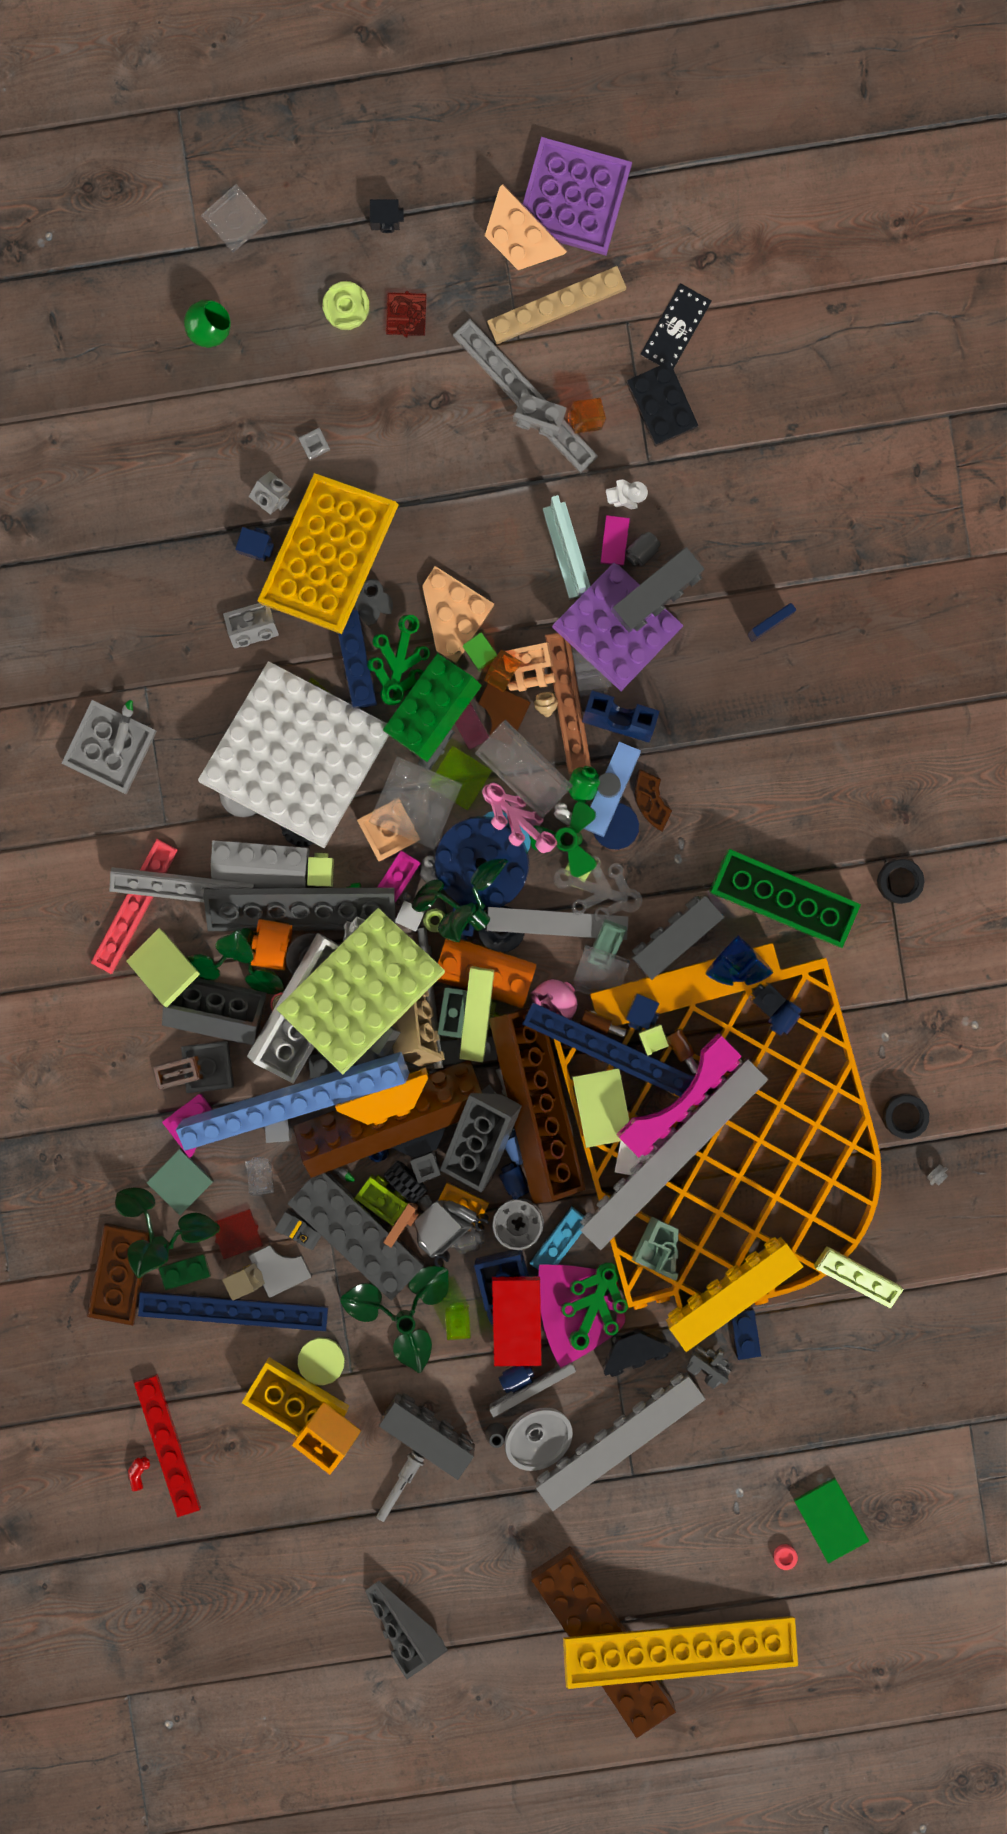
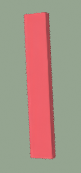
M156 839L140 871L167 873L178 849ZM126 895L91 964L113 974L153 896Z

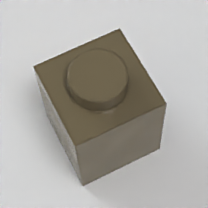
M255 1262L232 1272L222 1279L232 1301L254 1292L265 1284L262 1272L257 1268Z

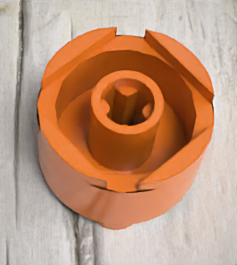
M259 919L257 924V933L259 935H254L252 941V949L256 950V952H253L254 959L251 965L285 970L287 965V949L292 941L293 926L287 923Z

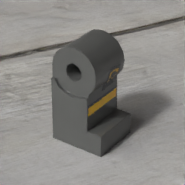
M289 1209L284 1213L275 1228L276 1232L288 1236L310 1250L315 1248L321 1238V1235L308 1222Z

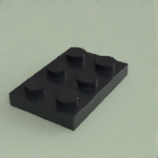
M670 361L627 380L626 383L655 447L698 428L699 425Z

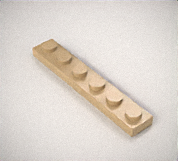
M618 266L492 318L487 321V324L497 345L626 290V285Z

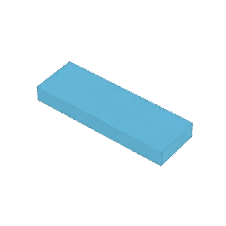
M571 1206L532 1258L530 1264L538 1270L539 1265H558L582 1232L579 1227L582 1225L580 1221L584 1215Z

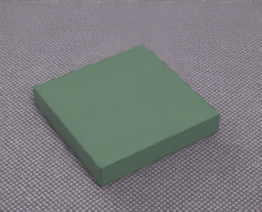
M180 1148L154 1174L147 1184L181 1215L214 1181Z

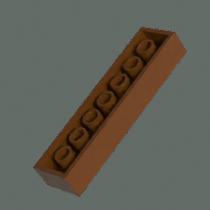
M529 1008L489 1018L507 1097L522 1105L514 1127L532 1202H553L583 1191L585 1186L549 1036L522 1024Z
M467 1060L428 1075L426 1084L415 1107L404 1116L398 1117L394 1115L388 1117V1120L382 1124L375 1125L372 1123L367 1125L334 1110L293 1126L301 1159L310 1177H315L459 1122L469 1095L471 1093L483 1094L471 1061Z
M570 1546L531 1572L532 1582L569 1637L627 1632ZM659 1680L602 1686L636 1739L676 1713L673 1700Z

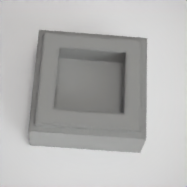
M320 428L299 437L309 460L330 451Z

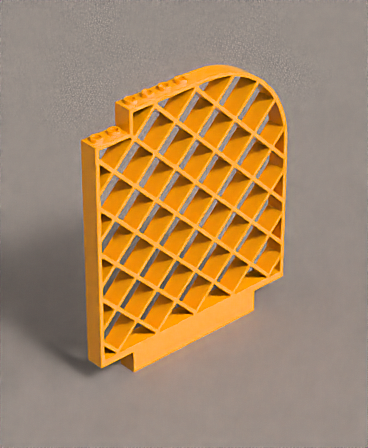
M768 943L660 973L653 980L646 977L590 993L594 1011L601 1016L612 1019L611 1024L614 1026L629 1023V1021L625 1020V1017L637 993L658 1002L659 1006L656 1012L659 1014L688 1007L675 1031L678 1029L683 1030L691 1014L695 1011L723 1027L720 1035L724 1039L730 1031L757 1046L759 1049L751 1061L756 1068L765 1052L795 1068L777 1100L760 1090L756 1092L759 1096L774 1103L772 1110L757 1135L730 1120L725 1123L754 1140L737 1171L708 1155L723 1128L722 1126L704 1145L702 1150L695 1154L698 1157L681 1187L671 1181L665 1184L678 1193L663 1217V1222L669 1224L684 1196L713 1212L697 1242L678 1233V1240L693 1248L678 1274L677 1281L633 1261L634 1254L619 1247L616 1244L615 1237L610 1240L629 1308L633 1307L634 1310L647 1307L648 1302L656 1301L657 1303L669 1301L670 1296H674L677 1307L682 1309L679 1289L692 1296L696 1293L701 1295V1292L683 1283L699 1253L727 1267L728 1270L735 1265L740 1267L756 1237L765 1242L772 1239L760 1232L776 1201L805 1216L789 1247L800 1262L816 1271L802 1279L775 1287L757 1300L755 1305L765 1304L769 1302V1298L805 1288L826 1276L825 1273L814 1267L815 1262L796 1252L813 1221L848 1240V1243L839 1252L840 1254L848 1257L855 1250L864 1237L878 1204L881 1188V1158L877 1137L827 958L822 957L780 969L773 943ZM821 969L825 984L809 976L808 973ZM799 975L787 1000L793 1003L807 980L828 993L831 1005L818 1028L801 1018L797 1021L815 1033L799 1062L796 1064L768 1048L776 1034L771 1029L761 1044L732 1026L749 996L753 997L751 994L752 988L757 987L760 983L764 985L765 983H773ZM743 991L726 1023L695 1006L697 1003ZM833 1016L841 1041L825 1032ZM629 1027L621 1041L622 1044L627 1045L635 1031L634 1028ZM822 1036L842 1047L846 1057V1062L833 1084L804 1068ZM554 1039L596 1193L600 1201L605 1195L611 1196V1194L601 1189L598 1179L611 1156L613 1155L617 1158L618 1151L615 1149L619 1142L611 1143L610 1146L606 1144L597 1146L606 1153L597 1169H595L590 1147L586 1148L579 1108L573 1090L574 1082L570 1078L567 1068L576 1049L571 1047L564 1058L560 1041ZM668 1041L669 1046L665 1047L658 1059L663 1063L672 1050ZM694 1054L692 1057L700 1062V1056ZM608 1064L605 1071L613 1070L614 1066ZM726 1071L723 1075L727 1077L730 1073ZM802 1072L831 1088L813 1120L784 1104ZM849 1072L856 1097L841 1089ZM645 1082L630 1111L628 1110L629 1121L633 1117H640L636 1115V1112L649 1091L651 1083ZM837 1093L858 1103L862 1117L849 1140L820 1124ZM781 1108L810 1124L793 1156L764 1140ZM676 1121L670 1128H675L678 1122ZM817 1129L846 1144L829 1176L800 1160ZM865 1129L871 1153L856 1145ZM761 1144L790 1160L773 1191L744 1176ZM853 1149L872 1159V1185L869 1199L836 1181ZM704 1160L734 1176L717 1207L687 1191ZM797 1165L826 1180L809 1211L780 1196ZM740 1181L770 1196L753 1227L724 1212ZM833 1185L867 1204L864 1215L852 1236L816 1216ZM641 1211L635 1215L647 1223L651 1219L650 1216ZM720 1216L749 1232L732 1263L703 1247ZM620 1255L637 1264L628 1281L626 1280ZM643 1268L672 1284V1287L631 1298L630 1294Z

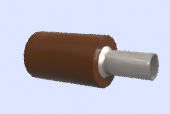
M586 1009L580 1022L581 1025L605 1036L610 1032L624 1037L626 1032L625 1029L612 1025V1019Z
M678 1029L669 1034L666 1039L679 1061H685L694 1074L698 1069V1065L692 1057L695 1051L682 1029Z

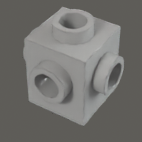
M269 471L257 480L249 497L271 515L277 509L282 510L289 502L287 497L291 488Z

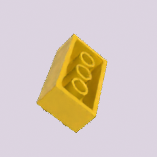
M270 1357L242 1401V1404L295 1436L299 1434L323 1401L342 1416L346 1415L349 1408L348 1404L306 1381L305 1378Z

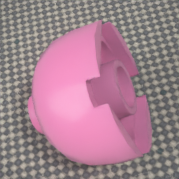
M554 979L547 980L539 984L531 992V994H534L531 997L534 1003L542 1005V1007L570 1020L578 1006L577 998L574 994L575 989L568 982L563 983Z

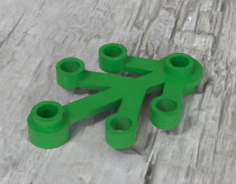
M403 615L399 619L398 626L401 633L396 655H394L386 635L377 634L372 640L374 647L381 650L392 670L391 678H389L383 668L384 663L381 658L373 657L367 662L368 669L376 673L383 686L381 698L387 705L399 704L404 697V691L418 681L414 677L415 673L418 672L420 678L423 671L421 669H413L410 671L409 677L400 682L402 673L421 660H427L430 656L428 647L418 646L415 648L414 654L405 659L410 634L415 633L419 629V620L414 615ZM406 620L409 622V626L407 629L405 628ZM380 637L383 639L381 646L378 643ZM421 649L424 650V656H423V657L420 656V650H421ZM375 660L378 662V667L376 669L373 667V662ZM391 689L394 693L392 697L389 696V691Z
M603 1263L597 1268L595 1275L581 1281L574 1280L570 1284L571 1292L576 1295H582L586 1288L598 1284L595 1293L571 1303L565 1302L561 1306V1313L566 1317H572L576 1311L588 1307L579 1330L573 1331L569 1337L570 1345L576 1350H584L589 1345L588 1333L598 1310L604 1324V1332L611 1336L618 1332V1324L612 1320L604 1299L607 1288L613 1299V1310L617 1313H624L628 1309V1304L622 1299L616 1284L619 1279L618 1268L612 1263ZM610 1270L612 1272L611 1278L606 1279L605 1272ZM577 1283L581 1284V1290L579 1292H575L574 1286ZM618 1302H623L624 1304L621 1310L616 1308ZM571 1305V1313L566 1314L565 1307ZM609 1324H614L612 1332L607 1330ZM579 1337L584 1338V1342L581 1345L577 1344Z

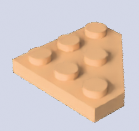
M434 566L422 587L436 651L457 664L465 652L463 645L474 638L494 607V603Z

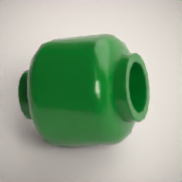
M584 766L573 770L567 784V789L574 800L586 802L594 799L600 784V776L594 768Z

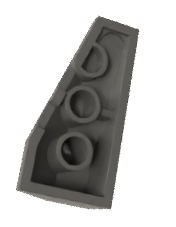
M377 1581L365 1591L375 1616L383 1622L385 1630L382 1632L385 1639L389 1638L394 1648L391 1651L393 1659L406 1679H409L448 1651L442 1638L438 1636L436 1631L380 1581Z

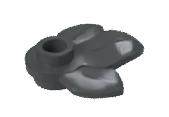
M376 579L365 580L353 607V610L359 611L363 622L367 626H371L378 620L380 613L391 614L393 609L391 597L383 592L381 583ZM374 587L376 593L369 595L367 593L368 588Z

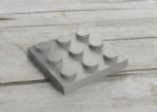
M92 700L61 764L127 794L157 731L130 718L123 749L118 756H114V742L123 714Z

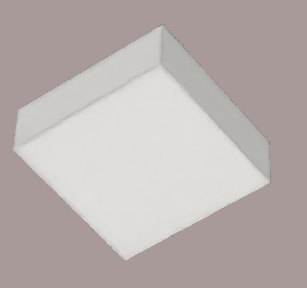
M404 900L396 917V923L417 931L425 911H414L412 904Z

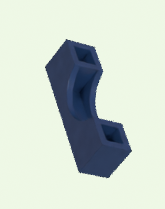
M352 610L342 634L338 633L352 706L353 708L361 709L376 706L377 700L371 672L367 667L368 658L360 614L358 610Z

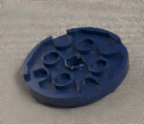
M476 816L456 823L442 837L435 855L436 874L438 880L444 883L443 889L457 903L461 905L469 903L478 904L472 890L474 885L471 884V878L478 868L476 860L478 858H484L487 861L507 859L509 862L504 866L492 884L483 891L478 890L480 899L485 905L483 910H487V907L499 908L512 901L525 885L529 873V855L524 841L520 846H515L509 841V835L512 833L510 827L506 825L502 830H498L491 823L492 817Z

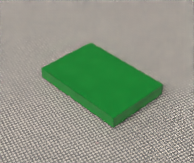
M835 1477L794 1499L828 1564L869 1542Z

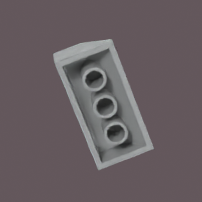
M213 840L211 879L254 884L253 889L307 888L310 849Z

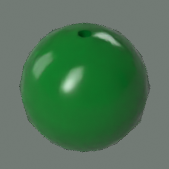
M207 299L200 300L191 305L184 317V329L188 338L194 344L205 348L216 347L223 343L230 333V316L220 303Z

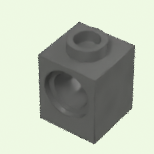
M434 1151L411 1158L410 1162L418 1183L441 1175L442 1171Z

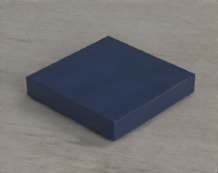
M789 603L752 628L748 633L750 641L754 642L791 617L796 611L794 605Z

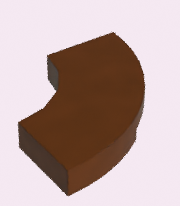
M640 769L635 783V796L638 807L644 818L657 830L663 832L673 810L667 807L660 797L659 786L661 779Z

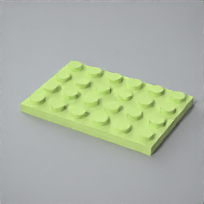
M377 908L276 1010L343 1075L445 973V970Z

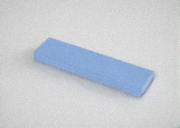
M621 742L618 743L605 773H613L619 778L621 783L620 792L612 798H606L597 791L591 807L596 811V818L584 828L585 830L602 837L605 836L641 750Z

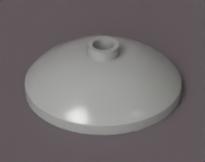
M537 1408L528 1411L510 1426L504 1441L505 1453L510 1462L519 1469L536 1471L547 1468L562 1458L568 1450L572 1441V1426L567 1417L559 1410Z

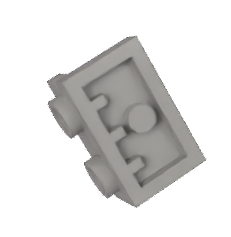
M522 393L513 416V422H516V426L522 429L529 430L530 427L537 429L539 434L546 437L558 436L567 407Z
M260 603L223 613L228 635L234 648L246 647L249 644L270 640L279 635L271 608Z

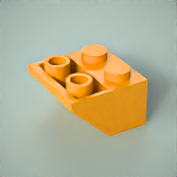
M323 1401L296 1436L292 1446L330 1475L344 1458L361 1430Z

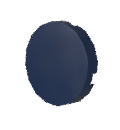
M619 803L605 836L602 837L594 833L595 839L608 849L620 850L628 847L635 841L639 833L637 815L630 807Z

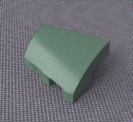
M651 1217L632 1260L677 1281L676 1259H678V1250L676 1243L678 1241V1229Z

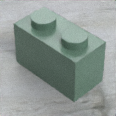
M445 987L438 1035L462 1038L467 998L466 990Z

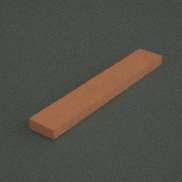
M559 633L545 635V639L549 643L553 666L550 667L551 673H554L556 677V682L553 683L555 698L558 701L557 709L568 774H572L573 770L578 767H591L585 726L582 722L583 714L571 644Z

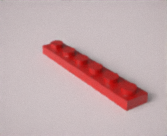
M158 1374L135 1381V1389L177 1518L199 1511L201 1506Z

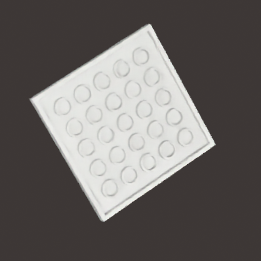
M268 661L198 781L325 848L389 736L383 731L387 723L359 708H353L351 704Z

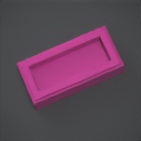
M606 515L601 564L612 565L615 563L619 566H624L630 518Z

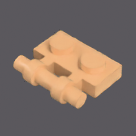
M549 643L502 651L505 674H515L516 681L508 682L510 691L519 690V692H522L530 687L539 686L542 688L547 687V684L556 682L554 673L545 674L544 668L553 666ZM536 671V677L525 679L524 672Z

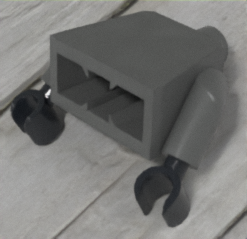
M426 1195L417 1202V1205L423 1212L415 1220L418 1246L430 1257H435V1265L441 1267L443 1265L441 1258L449 1262L450 1253L447 1249L473 1227L471 1225L472 1222L475 1223V1228L478 1231H483L485 1227L479 1221L489 1224L490 1219L486 1214L476 1216V1212L451 1200L433 1203L430 1197Z

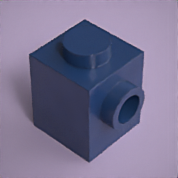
M242 527L235 550L238 554L265 562L266 557L271 556L274 544L271 543L272 539L267 535L268 532L257 527H254V530Z
M636 993L625 1017V1020L629 1021L628 1026L638 1031H641L642 1028L648 1029L650 1025L654 1027L659 1013L656 1012L659 1003Z

